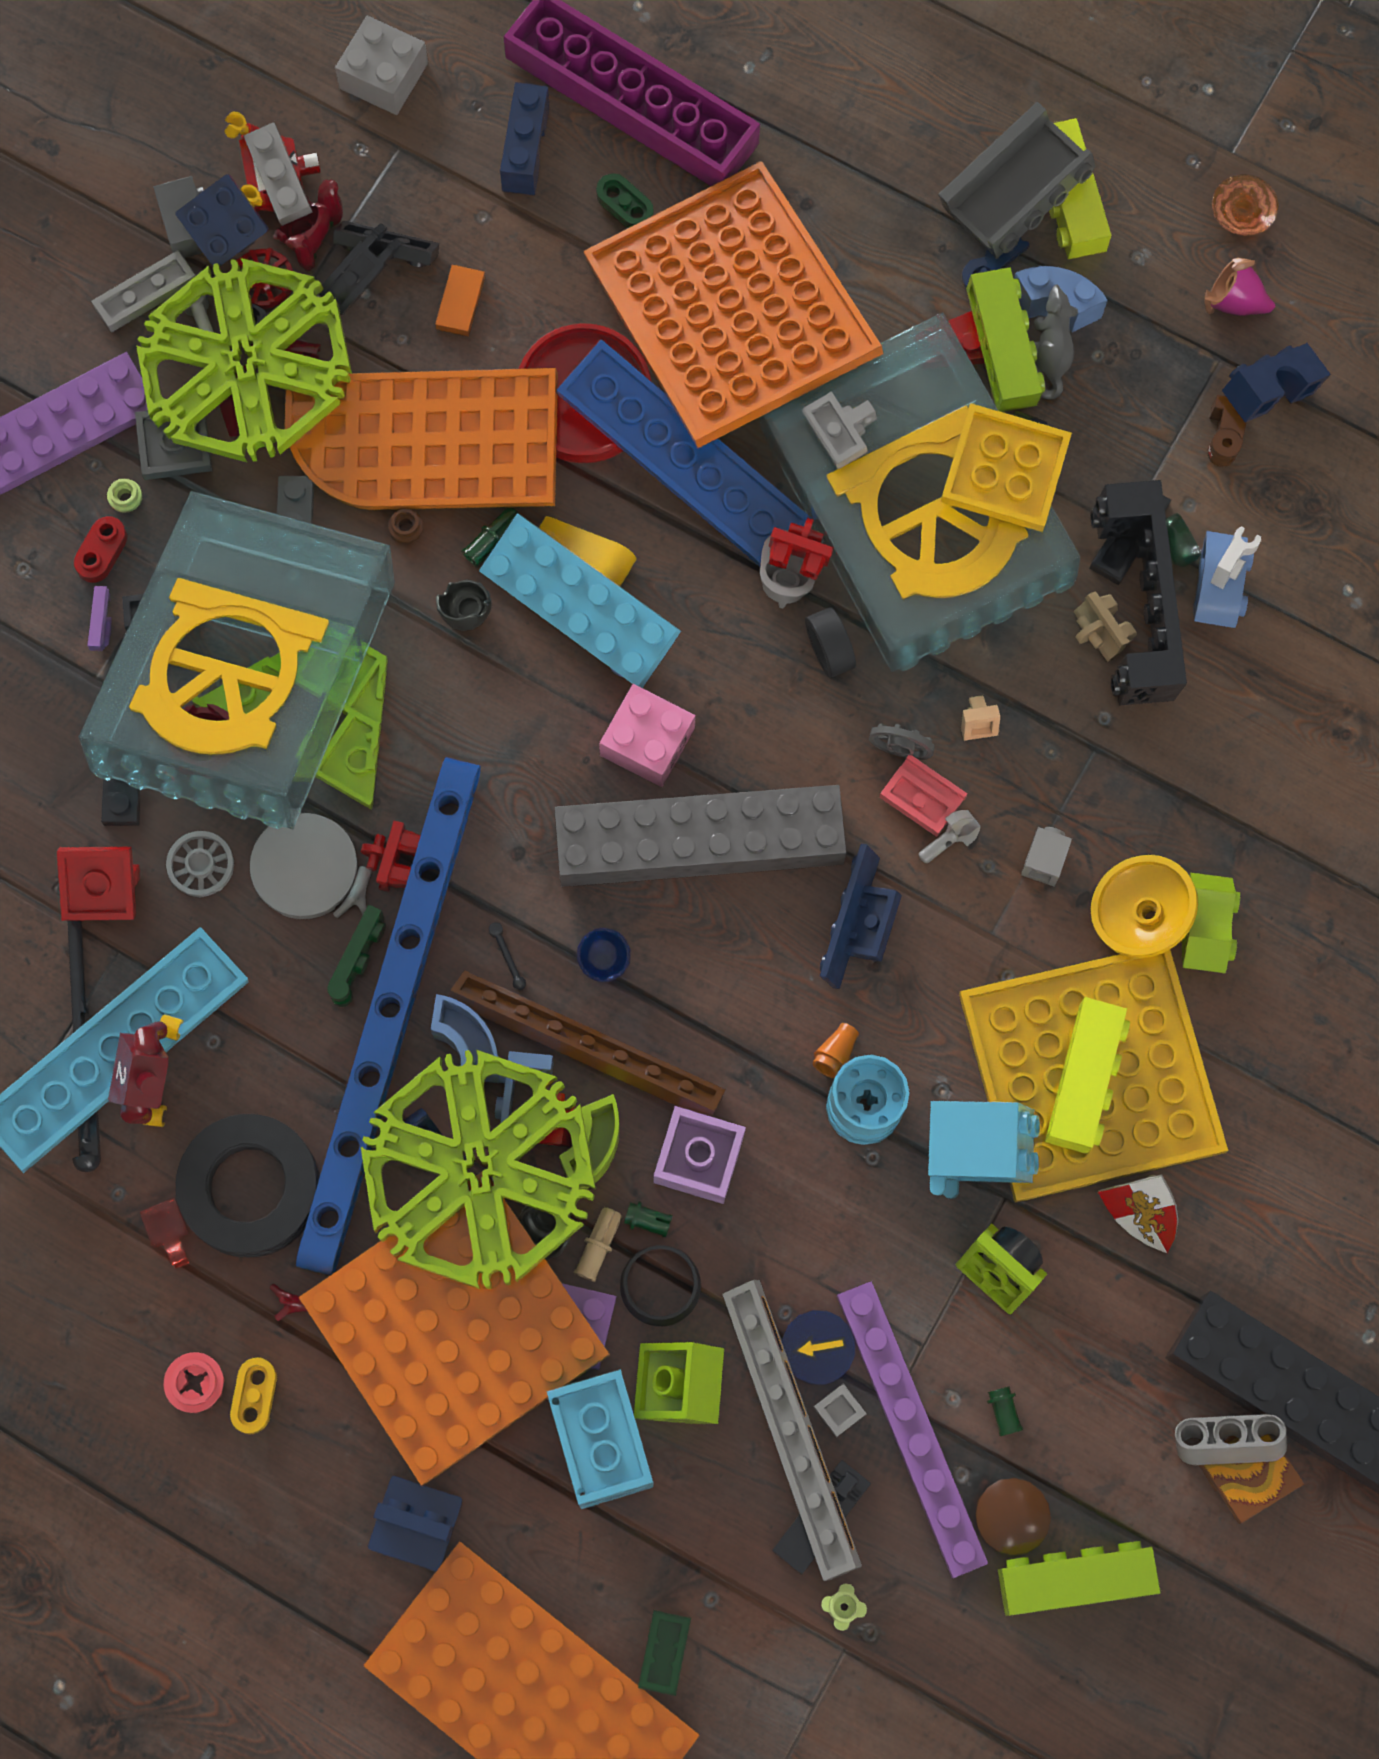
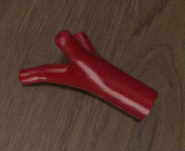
M274 1283L270 1286V1290L279 1297V1302L285 1304L284 1308L274 1316L277 1321L295 1312H308L299 1299L300 1296L284 1291Z

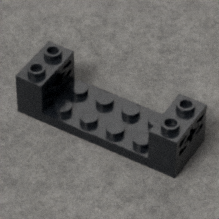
M1161 480L1105 484L1100 496L1096 497L1094 508L1090 510L1091 526L1093 529L1097 528L1098 539L1139 536L1135 540L1137 558H1142L1143 570L1140 571L1139 581L1141 591H1146L1148 604H1144V620L1146 625L1151 626L1152 637L1148 638V652L1126 654L1120 665L1117 666L1115 674L1111 675V691L1113 696L1118 695L1119 706L1174 701L1186 686L1187 678Z

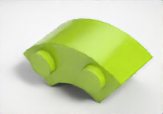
M1190 873V878L1197 891L1198 910L1193 926L1182 939V967L1226 973L1228 960L1234 961L1236 956L1237 940L1232 939L1233 913H1237L1239 910L1240 892L1235 891L1233 878Z
M614 1094L581 1107L595 1183L600 1180L611 1165L618 1147L620 1133L619 1113ZM573 1146L559 1156L566 1178L571 1177L576 1171ZM581 1186V1187H580V1189H586V1190H588L589 1188H591V1187H586V1186Z

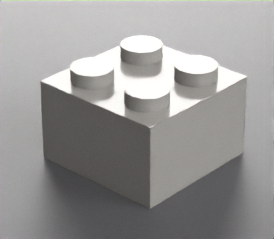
M366 16L335 66L339 89L398 115L428 65L426 45L424 41L370 16Z

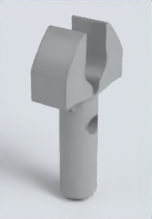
M969 810L955 811L945 818L948 822L946 832L919 852V858L922 862L929 863L955 842L962 841L968 846L977 838L981 826Z

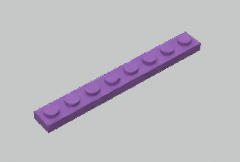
M872 1281L838 1294L837 1299L951 1578L988 1564Z

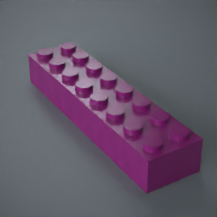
M532 0L503 36L506 59L710 186L737 174L759 145L760 123L561 0Z

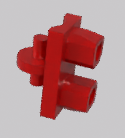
M807 517L804 527L791 522L788 532L776 527L773 528L768 546L771 548L769 564L786 569L790 556L794 555L804 559L799 573L807 578L817 580L823 567H828L834 547L821 543L824 533L812 530L814 519Z
M393 821L386 848L383 847L386 837L380 834H376L373 844L365 843L362 845L360 852L369 857L367 869L376 871L378 863L381 861L376 882L380 884L379 890L390 892L391 886L396 888L406 887L411 867L398 864L400 855L402 853L415 857L421 836L406 830L403 822Z

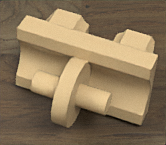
M1095 591L1085 597L1086 600L1074 611L1078 618L1076 621L1082 629L1076 635V639L1079 644L1090 640L1094 648H1098L1106 661L1109 662L1122 652L1134 639L1137 632L1129 622L1125 621L1121 624L1116 622L1113 615L1118 611V604L1112 595L1099 597Z

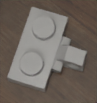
M831 391L802 409L805 419L837 469L842 468L868 452L867 446L860 436L866 432L864 429L866 426L877 420L876 411L869 400L854 409L850 405L842 408Z

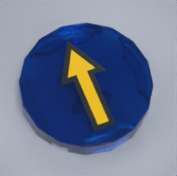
M811 1310L798 1315L788 1325L782 1338V1344L793 1375L809 1385H827L839 1380L849 1370L855 1357V1339L850 1327L840 1316L828 1311Z

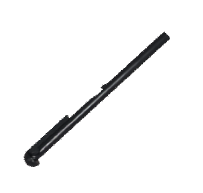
M82 920L67 921L73 1033L85 1024V1014H89L85 995ZM98 1111L78 1127L79 1156L74 1157L72 1162L75 1168L81 1172H92L101 1162Z

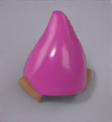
M1237 257L1232 259L1215 281L1211 292L1209 290L1205 292L1204 303L1208 314L1214 313L1215 309L1239 316L1266 314L1273 311L1275 303L1270 299L1262 281L1252 268L1255 260Z

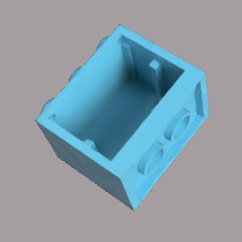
M621 1369L547 1391L578 1505L581 1509L653 1488L652 1476Z

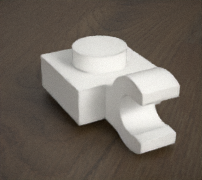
M1242 526L1236 530L1232 542L1219 562L1210 582L1221 589L1225 587L1229 578L1237 579L1245 565V561L1240 558L1255 553L1261 542V536L1259 535L1255 537L1253 542L1247 543L1243 541L1241 536L1245 528Z

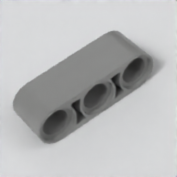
M1274 1415L1189 1418L1181 1421L1175 1428L1178 1456L1183 1462L1190 1465L1272 1462L1282 1458L1287 1449L1285 1424ZM1266 1434H1273L1278 1437L1273 1442H1265L1260 1438ZM1227 1436H1235L1240 1439L1234 1444H1227L1222 1441ZM1188 1438H1198L1201 1440L1198 1445L1194 1446L1184 1443Z

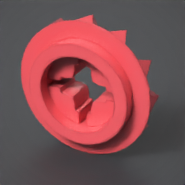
M192 1352L178 1357L170 1364L164 1377V1391L167 1399L175 1408L187 1413H199L212 1408L214 1403L222 1396L225 1379L220 1365L213 1358L203 1353ZM186 1370L196 1377L204 1376L208 1373L200 1383L201 1391L204 1395L201 1396L200 1393L193 1389L184 1391L181 1394L189 1384Z

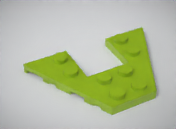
M329 623L321 643L312 641L308 652H298V667L294 685L345 714L346 718L310 772L326 784L365 807L372 809L388 660L387 656ZM280 653L271 658L267 656L248 667V669L279 677L281 668ZM238 683L243 712L245 714L258 707L271 693ZM223 685L200 698L197 696L192 700L197 708L213 704L228 712Z

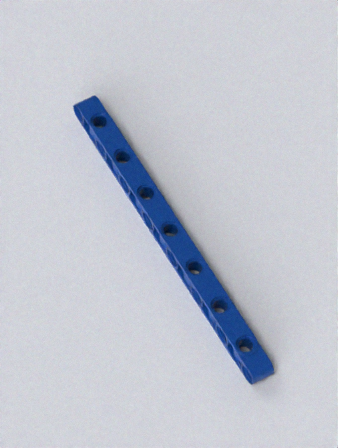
M445 757L310 1208L297 1254L296 1267L329 1276L336 1271L365 1174L361 1147L366 1150H372V1147L367 1146L362 1139L363 1136L375 1139L378 1127L372 1126L369 1121L370 1118L381 1119V1116L375 1115L373 1112L386 1102L479 782L480 765ZM452 803L459 807L458 811L453 815L441 813L442 807L446 804ZM429 869H435L440 873L438 878L432 882L422 880L421 876ZM406 937H418L420 939L418 946L414 949L403 948L401 944ZM395 1003L400 1006V1011L395 1017L386 1018L381 1015L383 1007L387 1004ZM368 1072L380 1074L378 1083L372 1087L363 1086L361 1084L362 1077ZM348 1141L359 1143V1150L352 1157L341 1155V1148ZM328 1211L337 1212L339 1218L334 1227H321L320 1219L324 1213Z

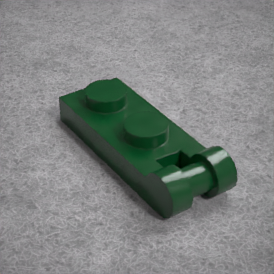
M369 904L328 984V994L333 1003L338 1007H346L352 1002L353 994L350 988L357 974L362 975L365 972L371 958L368 952L373 942L378 943L381 940L386 929L382 911Z

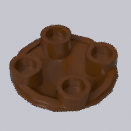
M1017 1478L999 1480L989 1486L978 1499L976 1510L977 1527L985 1542L996 1552L1009 1555L1028 1553L1038 1547L1048 1534L1051 1522L1049 1504L1042 1492L1030 1482Z

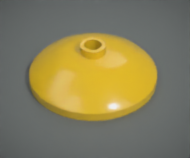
M1156 855L1132 857L1114 866L1098 883L1091 901L1092 923L1101 940L1115 952L1135 958L1156 956L1176 946L1190 931L1198 910L1197 891L1188 873L1176 862ZM1151 911L1156 912L1153 918L1145 919L1147 913Z

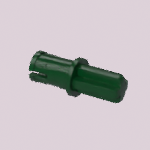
M508 507L489 526L484 525L481 528L482 532L461 551L463 556L472 565L478 567L485 557L492 552L516 514H519L518 511L513 507Z

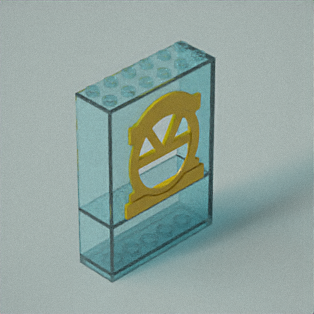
M943 312L880 343L884 354L759 417L761 430L803 509L811 519H814L813 527L815 531L824 533L821 541L822 544L834 547L831 561L891 672L899 668L901 671L908 670L919 663V658L929 653L938 655L951 646V642L961 637L963 640L970 639L981 632V627L991 622L1000 624L1013 615V611L1023 606L1025 609L1032 608L1044 600L1043 596L1053 591L1062 593L1075 584L1074 581L1077 580L1080 564V555L1052 505L1043 532L993 517H989L987 526H982L955 510V506L940 502L942 497L881 526L877 506L879 491L886 476L893 468L922 454H938L953 459L970 403L998 411ZM831 391L842 408L850 405L854 409L869 400L877 416V420L864 428L866 432L860 436L867 446L868 452L840 469L836 468L802 413L804 407ZM936 517L942 518L979 540V544L961 559L949 563L935 564ZM922 525L919 560L905 555L890 541Z
M191 491L79 735L90 771L97 777L105 780L118 779L125 781L136 789H153L160 791L161 794L171 799H179L181 797L194 801L198 806L206 809H213L215 807L226 810L237 818L246 819L250 817L261 820L272 828L279 829L285 827L293 830L395 584L390 545ZM209 620L274 638L280 651L281 668L279 677L175 647L188 632ZM168 664L201 673L177 692H170L167 683ZM220 678L223 680L229 720H205L195 717L181 708ZM238 683L271 693L258 707L245 714L243 712Z

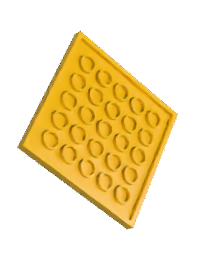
M1171 950L1144 958L1119 954L960 991L959 996L987 1101L1018 1102L1035 1109V1115L1039 1116L1040 1132L1038 1137H1034V1152H1037L1039 1157L1038 1173L1033 1174V1183L1009 1182L1015 1203L1224 1154L1228 1151ZM1084 997L1127 1008L1125 1020L1130 1021L1125 1042L1119 1041L1116 1054L1122 1055L1117 1076H1110L1108 1089L1113 1090L1112 1100L1108 1111L1102 1110L1099 1120L1100 1124L1105 1125L1100 1145H1093L1088 1154L1045 1142L1079 1005Z

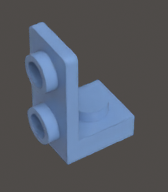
M509 1051V1061L553 1075L554 1061L552 1055ZM499 1075V1083H505L504 1097H497L495 1119H501L502 1123L512 1114L515 1080Z

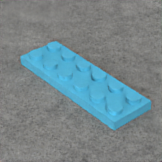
M516 514L479 570L618 674L641 688L644 687L681 633V630L520 514Z

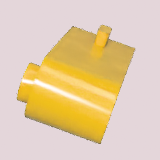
M546 516L539 526L541 530L619 586L622 585L637 560L634 553L625 546L552 517Z

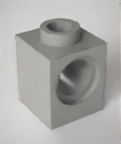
M1038 827L1021 876L1055 887L1072 838L1066 837L1063 831L1054 827H1045V829Z

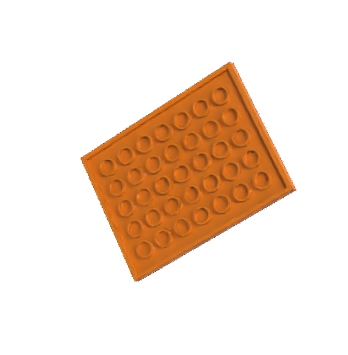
M762 161L583 251L588 264L697 448L884 354L879 340Z

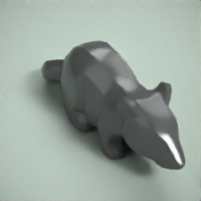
M1057 284L1052 287L1046 304L1048 314L1045 320L1043 317H1037L1034 321L1036 330L1042 332L1039 342H1034L1037 350V361H1035L1037 373L1044 372L1052 382V388L1050 390L1045 389V392L1041 395V398L1047 400L1056 399L1063 392L1061 377L1070 369L1074 360L1070 317L1078 314L1077 308L1070 305L1067 295Z

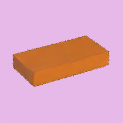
M456 265L451 266L435 323L436 330L469 337L485 280L484 271Z

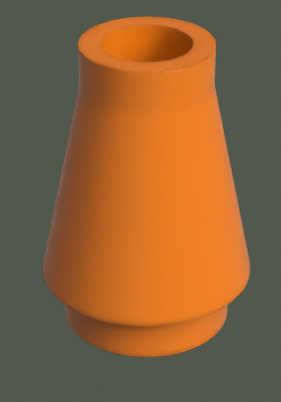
M841 1023L838 1029L814 1052L815 1059L812 1064L815 1069L827 1077L835 1078L842 1066L849 1062L859 1032L853 1026Z

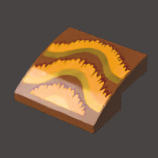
M1270 1434L1260 1438L1265 1442L1275 1441ZM1231 1436L1223 1442L1227 1444H1234L1238 1442L1240 1439L1235 1436ZM1285 1454L1279 1460L1272 1462L1199 1465L1214 1491L1220 1493L1238 1524L1245 1522L1304 1485V1482Z

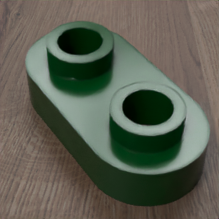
M612 173L603 176L598 181L596 186L598 202L625 227L630 228L654 216V207L650 199L623 176ZM615 192L618 194V196L615 198H611L608 196V194ZM635 213H639L642 215V217L633 218L632 215Z

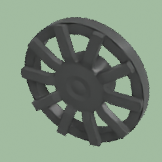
M880 723L878 727H872L869 735V741L875 747L903 758L912 755L918 760L929 759L933 756L935 749L931 737L919 735L920 731L916 729L912 731L902 729L899 724H895V727H890Z

